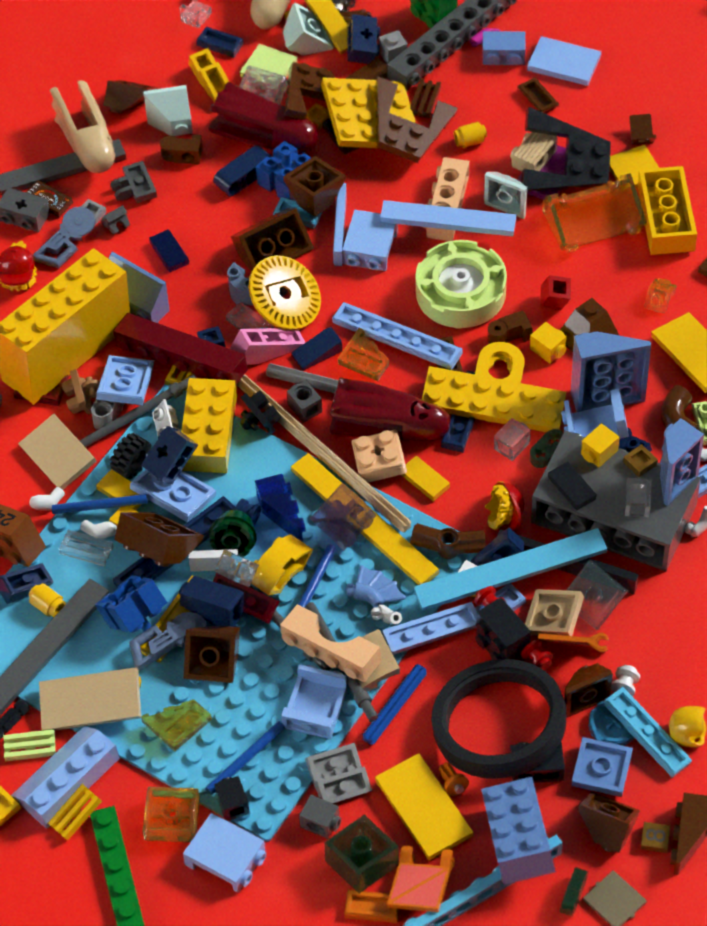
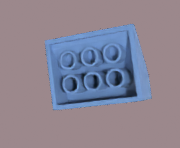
M603 332L582 333L574 336L570 393L576 411L580 412L612 405L610 390L614 389L620 390L623 406L645 402L651 342Z

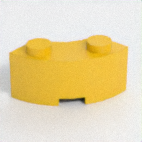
M291 534L283 538L278 537L261 558L251 564L249 568L250 574L246 580L268 596L279 594L289 580L304 569L313 549Z

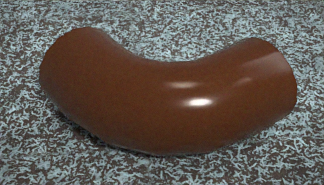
M680 385L673 386L662 403L661 419L663 424L667 428L670 424L674 425L682 418L699 430V424L690 420L684 414L685 409L692 402L693 398L690 392Z

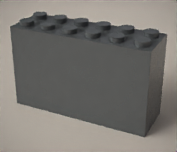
M565 430L532 495L531 523L569 537L599 528L608 551L667 571L685 532V527L697 506L701 478L697 477L666 506L663 504L660 463H657L654 468L638 477L623 463V457L629 452L619 448L610 459L598 468L593 463L587 462L581 455L582 440L585 437ZM567 461L597 494L596 500L577 511L548 478V472Z

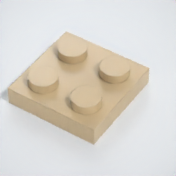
M536 589L525 625L531 631V636H539V633L572 636L584 599L582 592Z

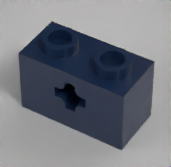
M352 14L347 26V61L369 64L375 57L379 56L380 44H377V39L380 35V27L377 26L376 17Z
M166 426L160 432L153 448L146 453L145 460L141 466L159 480L173 484L198 444L178 429Z

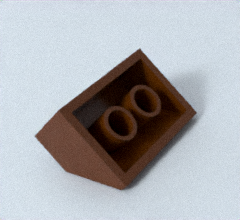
M286 208L230 236L239 257L251 272L260 261L267 257L285 256L294 259L314 249L297 208Z
M120 512L114 540L123 544V548L139 552V556L143 558L154 559L155 564L159 566L169 567L170 564H180L203 540L204 535L156 512Z

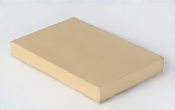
M55 414L51 415L18 443L53 484L62 490L97 462L95 457Z

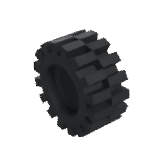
M129 433L127 437L122 438L121 443L119 442L116 445L118 448L113 451L114 455L111 456L110 466L112 470L123 477L132 479L133 476H137L138 471L141 472L143 470L141 464L145 460L146 453L151 450L152 445L139 435Z

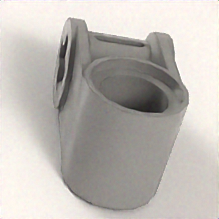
M95 400L91 407L94 428L98 430L116 420L125 403Z

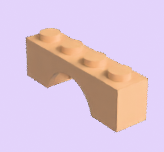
M298 604L280 624L282 640L286 644L298 647L310 657H317L331 668L336 667L352 679H358L365 683L381 663L380 647L360 636L347 642H333L325 639L319 633L318 615Z

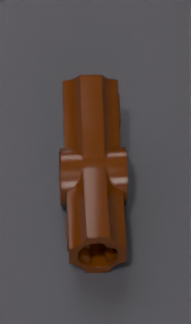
M418 523L414 526L410 539L411 545L436 551L444 559H453L458 554L479 553L486 547L484 530L457 532L453 528L439 530Z

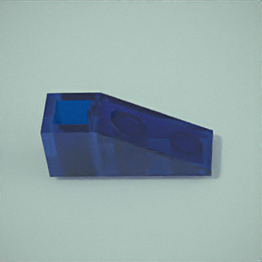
M283 474L255 480L256 496L262 513L289 535L291 534L303 542L302 532H305L306 528L303 518H298L297 516L299 508L296 499H291L293 492L290 482H285Z

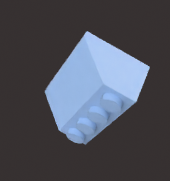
M84 726L11 796L47 829L50 826L48 822L81 784L89 789L120 759L117 747L99 730Z

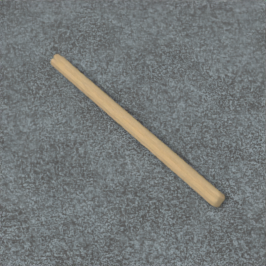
M244 374L237 384L240 389L249 397L261 391L269 400V403L263 407L264 410L273 405L282 416L278 422L401 532H406L411 528V521Z

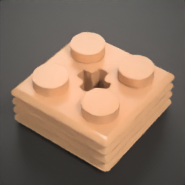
M396 429L386 430L370 436H361L351 441L358 474L367 483L407 473Z

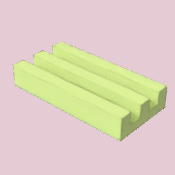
M54 729L3 735L5 761L50 757L56 753ZM50 746V748L35 749L36 747ZM26 749L25 751L10 752V750Z

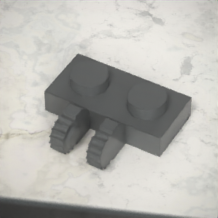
M143 161L122 167L124 177L115 179L110 183L112 190L116 191L115 198L118 201L127 200L132 195L136 203L157 197V191Z

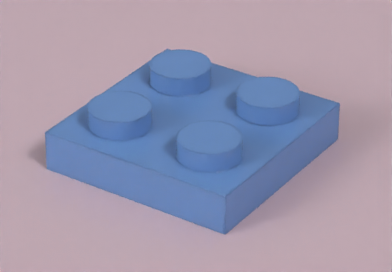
M582 737L571 786L622 797L633 748Z

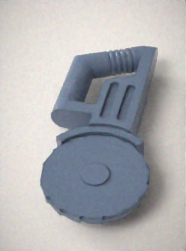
M80 206L68 210L63 216V225L60 224L61 229L32 255L33 260L37 263L60 268L78 251V248L72 241H81L82 236L89 234L93 230L96 221L91 210ZM67 247V249L57 258L44 256L46 252L58 255Z
M186 612L177 615L172 622L168 621L167 630L161 632L156 625H153L129 641L134 666L140 671L175 647L183 648L186 629L207 626L206 621L198 613ZM149 641L150 654L143 658L140 646Z

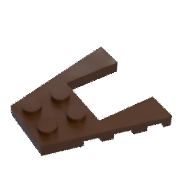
M292 62L289 68V85L286 92L287 99L285 101L286 109L284 116L304 120L307 111L302 96L325 101L321 81L323 78H335L333 73L326 68H316L305 63Z
M378 77L375 83L377 87L375 94L378 123L376 126L377 148L418 163L433 141L438 138L440 132L448 125L451 118L455 116L458 108L438 100L429 128L389 113L398 84Z

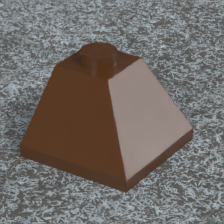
M108 80L103 106L110 107L111 112L123 113V110H131L145 102L143 91L161 88L124 80Z
M314 156L284 175L283 180L299 207L315 217L332 205L346 180V175Z
M593 298L577 307L560 329L566 336V347L571 352H573L574 336L592 332L619 335L608 312Z
M213 625L186 629L183 679L233 683L239 652L240 627Z
M596 663L591 666H583L574 673L565 688L566 718L591 708L611 696L613 673L610 669Z
M591 792L578 808L594 842L601 845V848L608 852H620L623 849L640 812L638 809Z

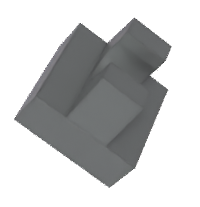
M123 205L104 215L100 220L104 228L107 227L113 235L119 232L116 223H121L124 229L130 226L126 215L127 211Z

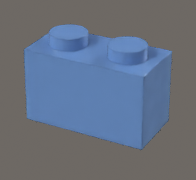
M483 31V65H525V31Z

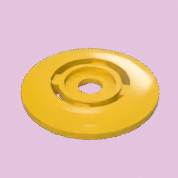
M270 256L260 261L253 268L248 283L250 298L255 309L267 322L285 330H299L312 323L320 310L321 295L315 278L305 266L289 257ZM281 287L289 291V299H284L280 296L279 289Z

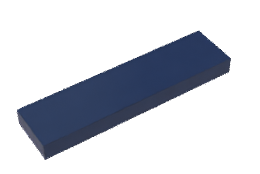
M467 371L469 374H475V372ZM451 414L450 428L443 436L441 447L464 453L476 419L474 417L468 418Z

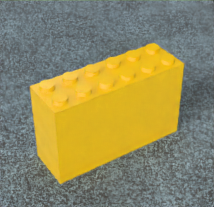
M93 248L0 322L1 380L12 389L17 390L34 405L40 400L41 396L46 395L55 388L61 379L67 375L69 376L70 371L77 370L115 338L113 330L127 312L130 313L126 271Z

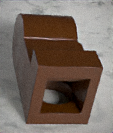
M192 135V139H179L175 136L164 137L160 141L162 158L165 161L174 163L199 164L203 149L201 135Z
M524 310L499 318L488 325L489 343H507L521 337L526 342L530 340V335L532 334V325Z

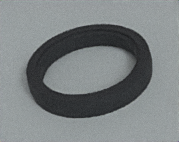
M513 659L485 661L461 671L449 680L439 692L432 710L433 735L445 759L464 773L490 779L516 776L539 766L554 753L561 743L567 723L565 701L555 680L541 668L528 662ZM496 682H516L535 689L546 699L550 706V714L544 730L533 742L515 752L503 755L477 754L460 746L449 733V721L456 705L467 694L484 685Z

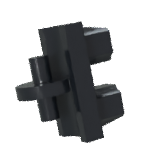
M258 391L251 397L246 393L240 397L252 411L248 413L244 410L241 413L243 418L240 424L243 429L249 430L252 428L256 431L259 429L258 422L260 421L270 434L274 433L276 429L273 425L282 416L273 405L263 413L260 411L269 403L265 395Z

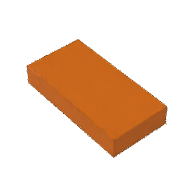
M348 890L345 918L397 923L399 909L387 907L390 894Z

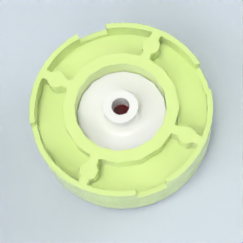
M469 240L448 241L427 251V256L417 265L415 275L418 305L430 319L439 324L457 329L478 326L492 319L503 307L506 298V268L500 256L491 248L487 251L478 247V242Z

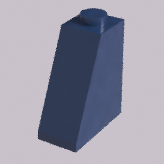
M193 576L179 590L180 606L193 613H198L212 625L235 627L243 617L244 592L238 589Z

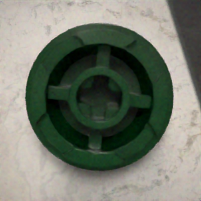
M228 510L222 513L209 528L210 545L213 550L236 549L238 550V557L242 558L256 544L257 535L253 522L242 511Z

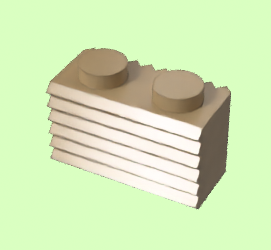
M527 132L523 137L522 144L519 147L515 146L511 152L512 167L520 171L524 169L540 171L557 151V136Z

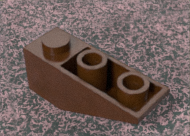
M683 793L682 802L677 801L675 817L680 818V825H674L673 840L678 841L677 849L672 848L670 864H675V875L681 872L707 837L706 795Z

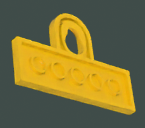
M494 342L481 350L475 374L429 366L422 400L437 404L449 414H456L457 416L474 417L479 420L559 434L562 418L561 411H563L566 391L521 383L525 363L522 352L510 343ZM498 360L505 361L508 366L507 369L510 375L504 379L494 378L488 372Z

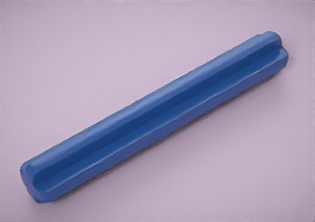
M419 664L413 667L379 712L378 719L372 722L363 733V740L370 745L375 744L426 676L427 670L425 667Z

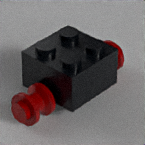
M488 586L477 591L474 600L477 606H485L477 611L475 639L478 645L490 653L492 660L513 659L525 661L530 659L533 665L544 671L548 669L552 664L553 654L550 651L543 652L541 640L537 639L531 642V631L508 606L503 597L496 598V589L493 586Z

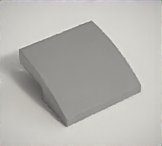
M355 743L305 758L318 796L325 801L335 803L372 791L365 766L362 767Z

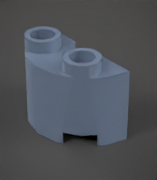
M233 262L227 270L231 299L242 307L253 305L249 294V278H245V270Z

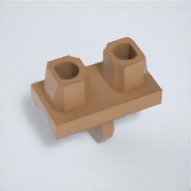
M74 369L70 371L71 379L62 383L63 390L68 397L76 394L75 397L66 401L68 409L73 414L84 410L90 415L92 414L91 407L93 406L91 398H96L100 381L92 379L90 376L86 377V379L79 377L78 371Z

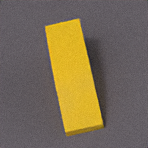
M209 48L190 55L188 64L203 89L215 102L218 92L223 91L225 84L229 80L219 62L214 60Z

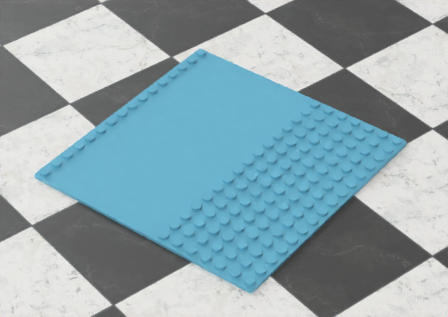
M164 385L155 396L168 390L170 385ZM186 390L179 397H172L166 401L167 405H171L176 410L179 423L177 427L180 428V431L182 430ZM155 408L135 419L66 503L109 498L98 491L96 485L111 470L110 459L114 455V449L118 448L116 445L119 442L121 443L122 438L127 437V434L135 433L150 442L152 449L158 440L152 414ZM234 416L227 473L184 472L216 490V496L194 517L222 496L228 499L235 507L241 499L248 500L251 505H260L261 513L254 525L257 535L256 544L246 556L239 558V570L191 572L189 555L180 564L171 566L153 580L167 601V604L162 607V611L152 618L147 616L146 619L151 626L156 625L178 595L181 586L192 575L213 581L216 573L230 578L231 574L237 571L246 580L250 574L249 568L251 564L261 558L272 546L276 538H283L290 534L308 545L313 551L304 569L289 580L282 592L269 595V597L280 601L276 611L284 619L299 603L328 544L335 546L336 551L310 602H314L336 642H347L378 629L382 632L384 629L434 614L440 606L422 611L414 592V586L418 584L291 471V466L305 456L307 452L260 428L256 431L252 428L245 430L240 424L241 418ZM314 457L409 543L413 528L417 523L439 530L452 528L374 488L411 521V528L406 532H401L324 462ZM142 466L143 470L141 472L138 471L136 477L133 476L132 479L128 478V480L132 482L146 469ZM148 500V504H142L136 510L137 512H156L183 526L188 523ZM120 507L56 514L40 532L39 535L46 548L29 567L43 563L54 581L48 587L60 594L66 604L89 579L108 589L109 593H113L118 589L113 584V578L141 558L139 552L123 548V544L114 540L115 536L98 540L80 529L81 523L84 520H88L95 525L109 522L110 517ZM210 538L193 551L213 550L210 545ZM413 545L439 568V574L431 581L457 573L465 560L471 562V559L478 554H458L453 559H444L436 551ZM14 564L6 574L28 567ZM361 565L369 570L382 571L386 578L397 582L398 590L406 598L404 600L386 602L383 605L402 615V620L399 624H386L382 619L374 620L371 615V610L374 607L370 603L346 595L347 585L349 583L356 585ZM248 582L256 591L267 595L266 593L258 589L256 586ZM0 594V676L53 619L52 616H46L29 603V595L13 603L6 604ZM96 609L17 698L23 699L28 705L40 711V681L135 668L129 641L143 633V630L139 629L134 633H128L120 629H111L98 609ZM243 612V617L235 626L240 627V637L233 683L183 679L185 644H183V648L177 646L169 651L160 663L154 661L138 671L141 677V718L86 726L99 730L116 745L120 758L222 817L223 814L215 793L210 795L205 787L278 721L282 723L281 715L284 707H288L298 676V666L313 665L321 669L314 661L310 662L303 655V650L286 644L282 640L281 629L272 620L268 624ZM206 621L207 626H213L211 623ZM408 650L393 655L397 664L401 662ZM335 667V668H331V669L329 670V671H333V670H334V671H339V672H341V670L337 669L336 667ZM387 679L377 682V688L367 691L372 700ZM349 685L332 739L284 729L233 776H239L249 802L250 814L230 820V822L265 842L271 841L313 783L305 758L338 748L364 713L363 709L359 708L356 704ZM83 727L70 728V729H72V730L75 731V732H78V731H79L81 728H83Z

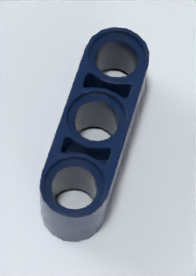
M256 145L221 168L215 174L213 182L228 196H234L257 180L256 166L267 156H272L262 147Z

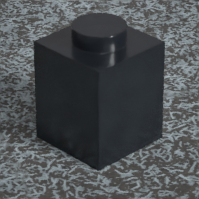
M239 776L233 778L226 777L214 784L215 795L226 821L250 814L249 802Z

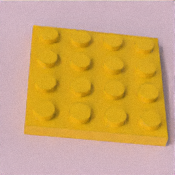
M322 79L321 87L339 147L377 148L376 80ZM391 81L398 84L389 113L416 123L413 112L410 110V102L404 84L401 81Z

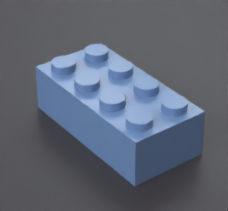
M532 777L481 789L504 885L556 872Z

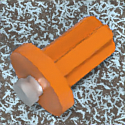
M449 762L439 766L438 770L445 780L444 790L449 796H457L467 789L469 780L464 774H457Z

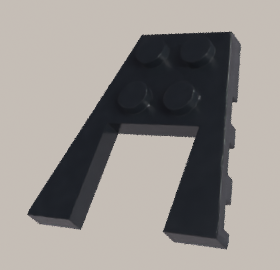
M528 107L526 110L525 131L566 138L564 175L524 169L522 171L521 183L527 187V191H547L548 189L555 188L560 190L568 189L569 187L606 186L609 183L610 141Z

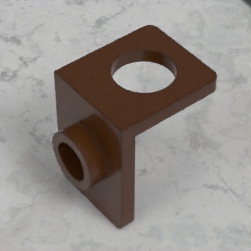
M651 114L630 115L632 145L654 143L656 134L653 135Z

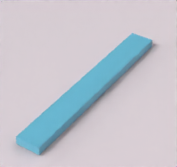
M599 528L414 586V592L421 610L425 611L475 595L477 591L488 586L497 588L606 553L607 547Z

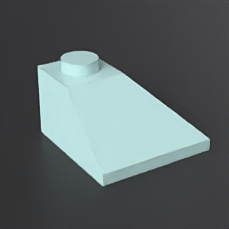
M297 3L292 4L283 31L285 45L288 50L302 56L332 50L334 45L313 12Z
M186 85L143 91L149 125L170 136L193 133Z
M486 172L484 204L509 214H516L517 217L524 219L526 217L527 187L509 175L499 172Z

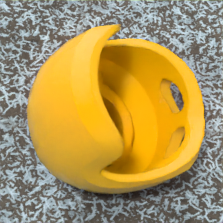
M684 706L673 712L669 721V732L671 738L678 745L701 747L704 744L706 724L703 716L706 708L701 706Z

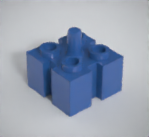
M283 141L273 150V157L267 156L256 166L257 184L269 192L275 189L279 198L283 197L295 201L283 180V176L312 157L305 153L298 155L297 148Z
M131 575L117 586L118 589L107 594L95 606L111 629H120L124 632L134 633L139 629L145 632L152 627L146 617L152 618L162 611V607L167 604V601L153 579H141L139 576Z

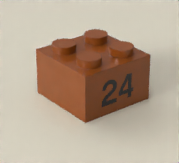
M0 504V558L4 557L15 565L21 564L29 567L46 546L29 515Z

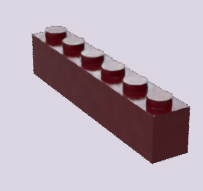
M128 312L113 330L116 346L122 350L134 352L142 357L156 360L161 364H167L172 367L176 366L180 371L192 372V374L202 379L235 380L237 385L248 370L246 356L243 353Z

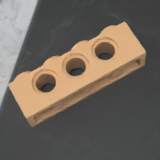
M444 157L442 165L437 167L436 179L438 181L433 182L432 195L434 196L433 199L429 198L428 205L461 208L469 179V161ZM423 227L427 229V238L453 241L456 230Z

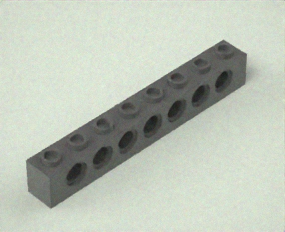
M465 0L387 64V78L390 81H401L407 91L412 86L417 85L425 75L430 74L441 62L446 61L453 52L459 50L471 37L487 27L492 20L502 15L504 10L514 5L517 0Z

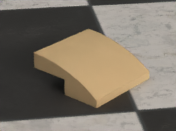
M379 629L362 636V638L379 646L381 653V663L365 683L358 680L365 691L377 688V682L400 673V667Z

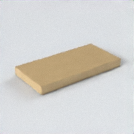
M136 667L39 682L42 731L52 729L56 731L141 718L139 674Z

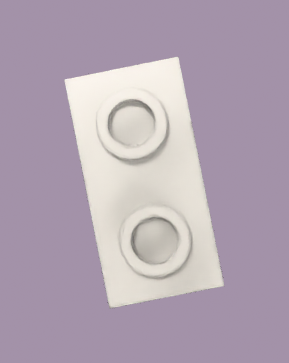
M163 399L152 413L157 437L166 426L180 431V428L177 427L179 423L175 408L167 405L166 399Z

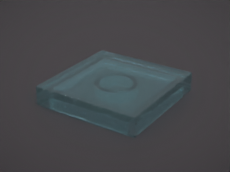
M590 560L566 590L582 592L584 599L579 616L596 630L600 629L628 592Z

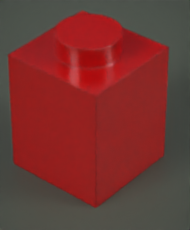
M549 275L541 285L540 306L563 309L571 299V278Z

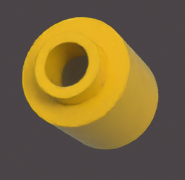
M479 122L460 126L458 130L453 131L457 147L466 148L484 143V138L487 137L485 126Z
M44 583L35 585L29 592V603L48 617L52 616L54 618L66 605L63 597Z

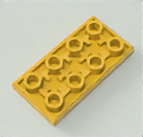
M688 312L651 331V337L707 393V330Z
M419 753L375 776L376 783L428 861L442 854L443 850H449L473 837V831Z

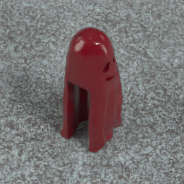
M230 82L225 84L223 91L218 92L215 102L210 105V111L219 114L210 124L209 131L238 142L275 149L283 141H286L297 148L298 152L304 153L311 151L317 145L319 135L316 126L308 119L301 120L284 116L286 107Z
M339 378L330 410V415L334 416L330 426V433L361 437L396 429L400 440L433 441L442 438L449 431L450 415L437 404L428 403L414 395L375 383Z

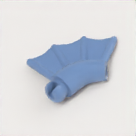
M363 565L359 567L356 585L349 583L346 590L348 597L367 601L373 607L406 598L398 590L396 581L386 578L382 571L369 570Z

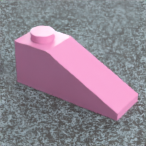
M281 328L240 329L230 349L245 354L247 365L260 364L293 352L306 342L299 330H285Z

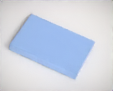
M541 36L527 65V71L588 86L601 58V51Z
M108 355L97 390L96 400L143 405L153 372L154 361Z
M148 470L143 471L130 483L132 491L139 495L147 494L148 500L186 522L190 521L216 496L215 489L184 471L180 472L173 484L159 480Z

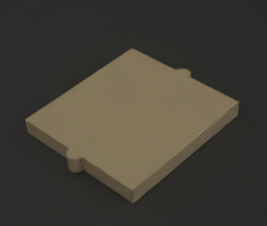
M614 870L601 882H596L595 887L583 897V901L611 926H622L629 919H634L635 913L647 903V900Z

